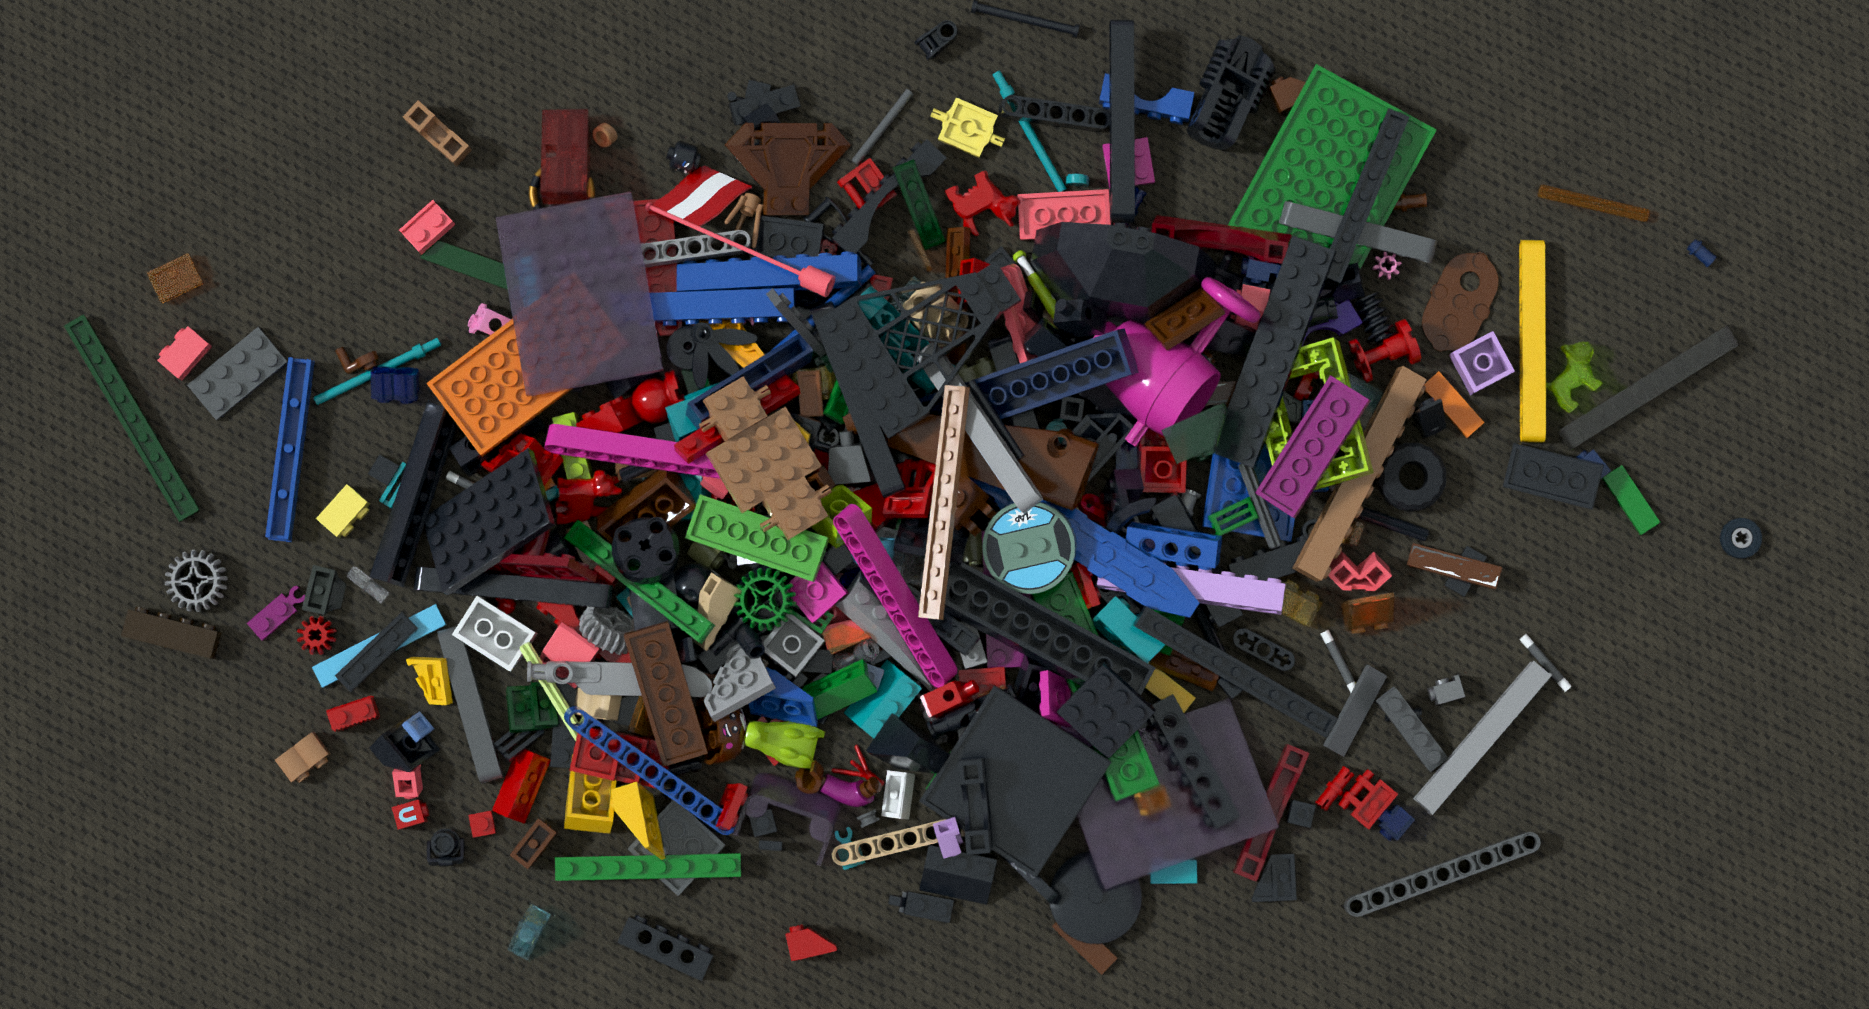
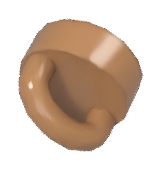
M602 123L593 130V138L599 146L609 147L617 140V132L610 124Z

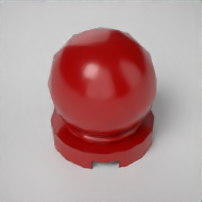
M674 370L665 372L664 380L653 378L643 381L633 392L632 407L641 420L651 424L664 422L668 419L665 407L685 400L684 394L679 395L678 384L680 382Z

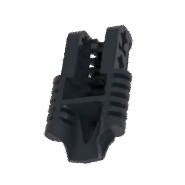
M1238 35L1235 39L1218 40L1215 47L1216 50L1212 53L1213 57L1210 58L1203 78L1199 82L1200 86L1205 90L1186 129L1192 139L1213 149H1228L1235 143L1248 113H1257L1258 106L1262 102L1261 99L1264 98V92L1267 91L1276 70L1269 56L1263 53V47L1253 39Z

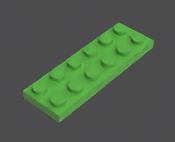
M701 494L699 495L685 536L686 539L812 582L816 580L830 539L805 530L787 540L782 530L777 526L764 532L762 530L764 527L761 528L760 523L768 520L769 517L751 511L741 513L740 509L736 506Z

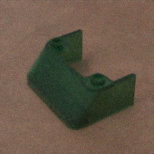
M1225 403L1216 405L1161 430L1176 464L1185 460L1188 463L1195 459L1199 463L1210 458L1209 455L1216 452L1215 448L1219 446L1228 413Z

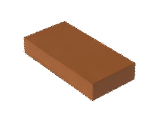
M820 370L797 371L798 386L801 393L799 394L800 415L823 417Z

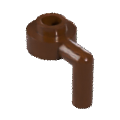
M344 347L335 350L347 374H351L361 368H364L365 371L376 367V362L380 360L377 352L372 351L351 363Z

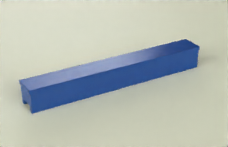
M288 357L265 535L268 540L292 542L315 361L309 359Z

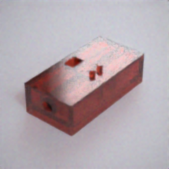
M588 109L542 110L540 192L543 204L589 203L590 117Z

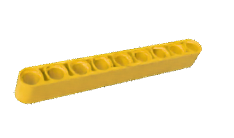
M1520 240V441L1545 442L1544 240Z

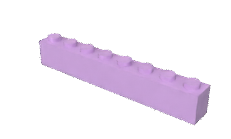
M1176 565L1175 568H1172L1199 603L1278 615L1282 614L1285 584L1281 583L1279 579L1268 578L1267 581L1258 580V577L1254 575H1245L1244 578L1235 577V573L1223 571L1220 575L1213 574L1212 570H1189L1188 566ZM1098 577V589L1125 592L1106 579Z

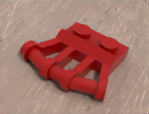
M905 459L904 462L897 464L899 472H902L901 477L906 490L885 498L882 514L885 518H928L936 464L923 459L919 461ZM917 470L914 487H909L911 473ZM926 472H932V475L923 487Z

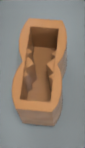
M311 732L275 761L291 782L298 781L301 783L310 776L309 771L316 766L319 769L328 763L327 757L331 753L316 733Z

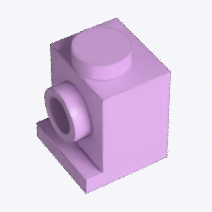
M953 817L934 823L935 834L943 858L954 857L960 854L959 844L963 843L956 818Z

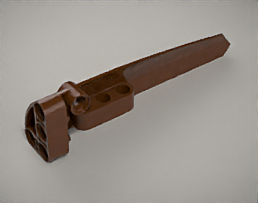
M849 413L843 417L848 431L853 430V433L858 435ZM929 414L926 418L912 427L906 428L891 439H888L886 436L889 446L936 464L941 415ZM1005 425L1025 455L1018 462L1040 492L1043 500L1073 511L1079 505L1084 495L1099 443L1080 436L1078 437L1070 429L1066 428L1052 431ZM965 431L960 473L1005 490ZM1058 437L1065 438L1067 445L1060 444Z

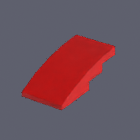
M594 727L589 731L591 737H595L600 733V729ZM615 732L663 766L654 739ZM577 733L569 771L630 784L638 782L641 785L655 788ZM617 739L611 740L608 744L609 750L616 749L619 741ZM632 752L627 756L628 763H633L637 759L636 752ZM654 765L648 766L645 771L646 776H652L656 771V767Z

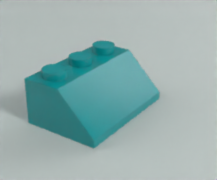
M1115 596L1093 618L1094 626L1110 643L1148 663L1165 644L1133 626L1139 614L1134 615L1129 610L1130 605L1123 598L1118 599Z
M888 659L880 667L884 670V674L877 692L850 704L844 712L845 715L873 738L876 737L892 713L900 717L923 689Z

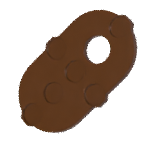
M1465 253L1454 257L1445 266L1438 283L1433 285L1430 291L1431 297L1422 316V329L1424 335L1432 344L1433 349L1439 352L1445 350L1455 351L1471 343L1483 320L1487 319L1490 314L1489 307L1498 289V274L1484 253ZM1466 272H1473L1479 277V287L1474 291H1466L1460 285V278Z

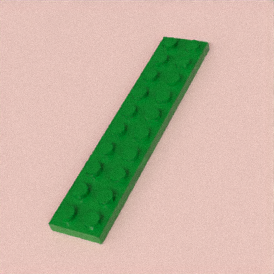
M1072 572L1068 573L1061 582L1051 589L1031 594L1033 601L1098 636ZM1065 677L1070 692L1073 695L1080 685ZM1137 730L1109 758L1112 762L1104 773L1115 802L1159 786V781ZM1093 746L1094 750H1096L1097 752H1099L1100 754H1102L1098 749H1096V748Z

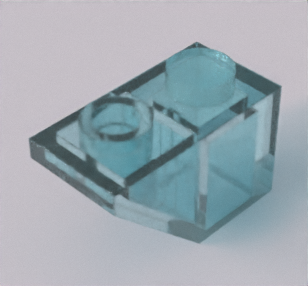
M530 904L520 920L507 950L528 961L547 926L551 914Z

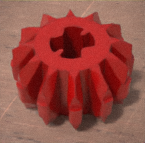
M311 616V625L303 621L302 625L306 629L297 630L298 633L304 634V637L297 639L298 642H305L302 650H307L310 647L309 653L312 655L315 654L316 649L320 655L324 654L323 646L327 650H331L332 647L328 644V641L336 642V638L330 637V634L336 633V629L328 630L332 622L327 621L323 624L324 617L322 616L318 618L317 622L315 617ZM313 631H321L322 634H319V636H322L320 640L312 639L314 637L312 635Z

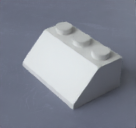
M476 596L452 635L511 672L523 657L519 647L526 642L532 644L538 633L481 597Z

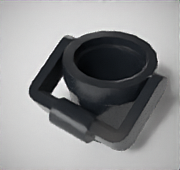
M448 828L435 832L431 840L427 841L428 864L430 866L439 865V867L462 864L465 861L464 838H460L457 832ZM431 849L439 858L431 859ZM460 849V857H453Z

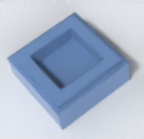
M420 711L402 724L403 728L416 743L434 730L433 726Z

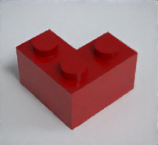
M620 396L599 406L601 411L595 413L592 410L582 415L583 420L576 423V426L621 433L643 422V420L633 410L632 396L627 399H623Z

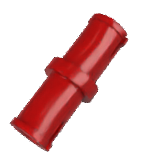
M1342 766L1339 773L1331 782L1329 781L1326 784L1327 788L1315 801L1324 811L1328 810L1337 796L1343 794L1342 790L1351 778L1354 777V774L1349 772L1348 768Z

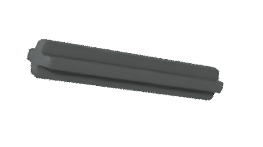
M1239 464V470L1258 514V520L1268 547L1270 549L1279 547L1282 542L1266 500L1255 493L1260 484L1254 468Z

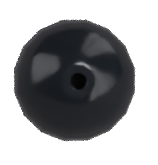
M691 562L681 566L674 573L677 596L692 608L698 610L700 591L711 572H714L708 566L701 563Z

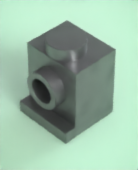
M1459 675L1451 676V682L1449 678L1435 681L1436 686L1427 688L1430 700L1435 701V704L1438 705L1465 697Z

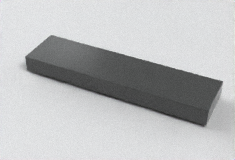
M1366 664L1323 746L1340 756H1345L1387 677L1385 674Z

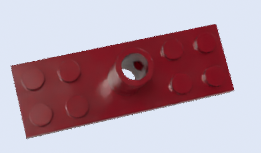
M550 529L521 548L520 554H511L484 572L595 582L597 573L589 569L588 564L575 561L576 558L571 555L562 554L561 557H557L556 555L545 553Z

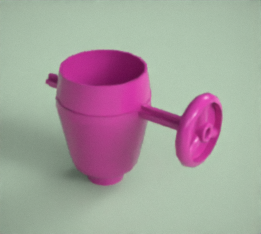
M1211 277L1205 278L1201 286L1211 297L1220 303L1219 305L1224 309L1225 314L1205 326L1191 346L1180 342L1166 351L1144 324L1134 320L1126 321L1120 326H1116L1111 321L1106 322L1105 334L1125 328L1139 373L1105 384L1138 420L1125 438L1127 442L1135 447L1149 428L1170 440L1177 438L1192 424L1206 406L1219 383L1221 375L1201 354L1228 315L1233 312L1251 323H1255L1260 319V312L1233 289L1228 288Z

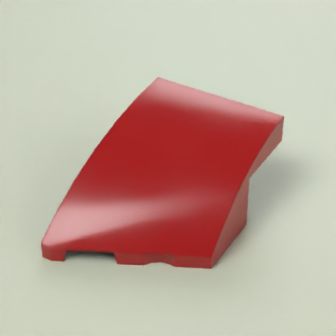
M520 433L509 444L499 449L500 454L490 461L484 460L481 465L486 470L492 472L529 448L534 451L542 482L545 486L564 459L559 454L545 450L535 438Z

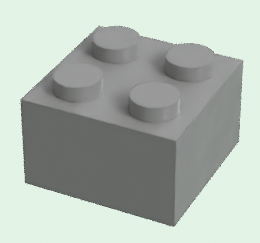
M786 614L789 621L784 622L781 620L782 626L776 627L763 642L765 647L764 654L796 679L822 647L825 640L795 616Z

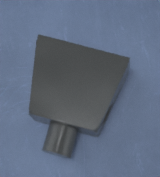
M853 430L839 432L841 445H834L829 449L828 473L835 485L874 480L875 476L862 443L854 442Z

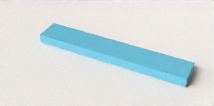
M436 604L409 617L419 629L397 650L447 625ZM378 634L313 666L312 669L321 687L324 688L338 681L335 675Z

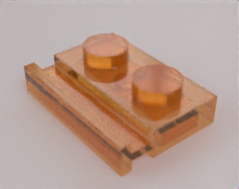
M189 253L147 272L162 304L204 284Z

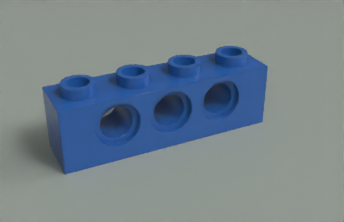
M1131 522L1127 527L1126 542L1147 556H1153L1162 563L1173 561L1179 566H1189L1192 564L1198 565V568L1202 570H1212V568H1216L1220 561L1222 536ZM1146 539L1153 540L1155 548L1148 547ZM1168 543H1175L1178 547V551H1171L1168 547ZM1191 546L1198 547L1201 555L1193 554Z

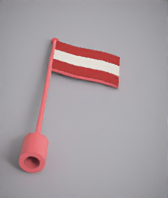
M701 166L696 171L694 170L688 174L668 194L654 203L649 202L645 205L647 211L657 212L799 275L798 280L803 288L827 297L833 289L836 279L834 275L811 265L799 271L701 227L718 216L738 196L752 189V186L707 166Z

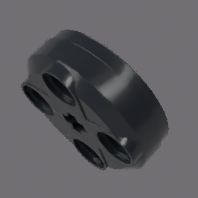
M660 517L637 518L627 522L615 531L612 542L614 564L626 579L634 583L652 584L665 579L673 572L679 559L680 549L677 535L665 520ZM655 529L662 530L660 533L652 532ZM623 538L630 539L628 542H621L620 540ZM665 557H668V558L671 559V560L668 561V562H663V561H661V559H663V558H665ZM633 566L639 567L636 571L630 570Z

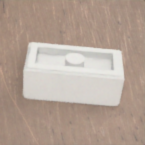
M887 770L881 816L909 819L915 774Z

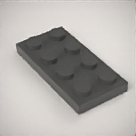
M257 327L187 386L215 420L218 421L285 366L288 361L263 331Z

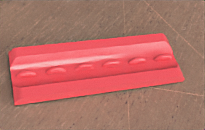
M1016 264L1001 267V270L1021 301L1003 313L1006 319V328L1010 332L1013 341V350L1018 356L1019 363H1023L1038 357L1036 354H1030L1024 345L1025 335L1037 323L1023 310L1025 294L1028 290L1021 268Z

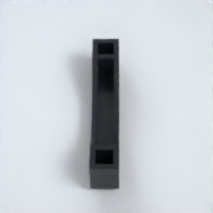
M928 139L923 143L919 140L911 148L913 154L908 159L903 157L895 167L914 159L921 177H928L945 161L946 157ZM888 173L879 182L881 187L877 192L872 189L863 199L866 203L860 209L856 206L847 215L850 220L845 225L840 223L832 231L834 236L831 240L843 252H854L856 254L868 241L871 219L877 206L888 193L899 186L895 173L892 176Z

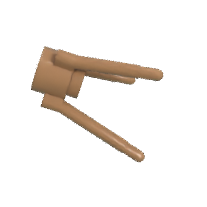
M745 193L744 196L741 195L739 202L728 215L725 224H728L740 208L742 215L735 230L741 229L746 216L753 217L756 214L752 238V248H756L763 205L761 204L762 200L758 196Z

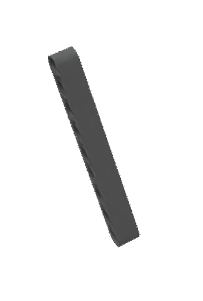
M1523 832L1348 897L1344 903L1345 911L1351 916H1363L1531 854L1539 849L1541 844L1540 838L1533 832ZM1526 836H1531L1534 840V844L1530 849L1525 848L1523 845V840ZM1505 844H1509L1512 847V853L1508 857H1505L1501 851ZM1483 852H1488L1491 856V860L1487 865L1482 864L1480 861V855ZM1461 860H1466L1469 863V869L1465 873L1458 869V864ZM1440 868H1445L1448 873L1447 878L1443 881L1437 878V871ZM1422 875L1426 879V885L1419 889L1415 885V879ZM1400 883L1404 886L1405 891L1402 896L1397 897L1393 893V888L1396 884ZM1379 891L1383 895V901L1375 905L1371 898L1373 893ZM1357 899L1361 903V909L1354 913L1350 909V903Z

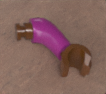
M816 760L812 762L810 772L806 768H799V771H796L795 774L797 788L803 793L813 794L819 790L832 799L852 807H861L873 802L874 795L882 790L880 781L875 777H870L866 781L847 782L829 774L823 776L824 769Z

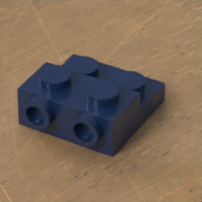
M1249 255L1247 257L1243 256L1241 274L1246 275L1251 282L1263 283V281H1269L1270 273H1274V277L1277 278L1282 264L1262 261Z

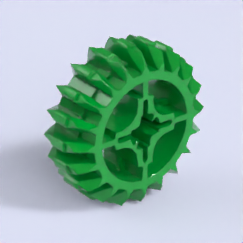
M758 568L757 575L754 571H750V579L746 576L741 578L745 586L742 584H737L736 586L742 593L734 594L736 598H740V601L735 602L734 606L741 605L742 610H739L737 614L745 613L746 616L742 621L745 623L751 619V628H754L759 623V630H764L765 624L768 630H773V622L779 628L782 626L780 619L784 622L789 621L785 613L790 615L794 613L793 609L789 608V605L795 606L797 604L796 601L790 600V597L796 596V592L789 593L788 591L794 585L793 583L785 585L784 583L788 577L784 576L779 579L781 573L779 570L772 576V568H767L765 575L763 569ZM759 580H767L774 583V585L768 590H763L754 583ZM779 589L783 596L781 609L775 600ZM749 590L752 591L755 597V603L751 609L748 604ZM771 593L769 595L770 599H768L770 603L760 605L762 603L760 599H763L760 598L761 595L764 596ZM762 608H766L770 612L773 611L776 616L762 618L756 615V613Z

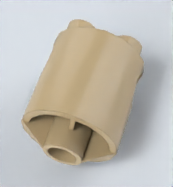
M935 286L916 290L902 306L905 310H909L942 288ZM945 296L931 305L943 307ZM949 296L946 308L959 310L960 305ZM929 308L927 321L939 323L942 310ZM925 309L914 315L913 318L923 320ZM945 311L943 324L955 326L958 314ZM961 315L959 327L967 328L968 316ZM911 321L921 331L922 323ZM926 324L924 335L936 339L938 326ZM942 327L939 340L952 342L954 330ZM957 331L956 339L963 334V331ZM938 343L939 347L947 346L945 344Z

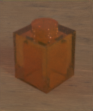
M1164 784L1134 794L1141 816L1152 815L1172 807Z

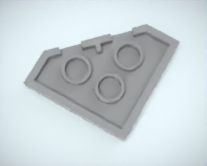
M739 643L729 648L726 654L728 659L724 667H720L713 681L715 685L711 693H707L704 699V703L714 722L776 689L761 657L756 659L749 658Z

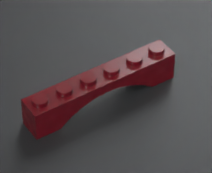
M1161 215L1155 217L1151 231L1152 233L1198 247L1234 251L1262 261L1280 264L1283 263L1292 239V234Z
M1285 744L1233 873L1252 881H1257L1281 816L1309 756L1308 752Z

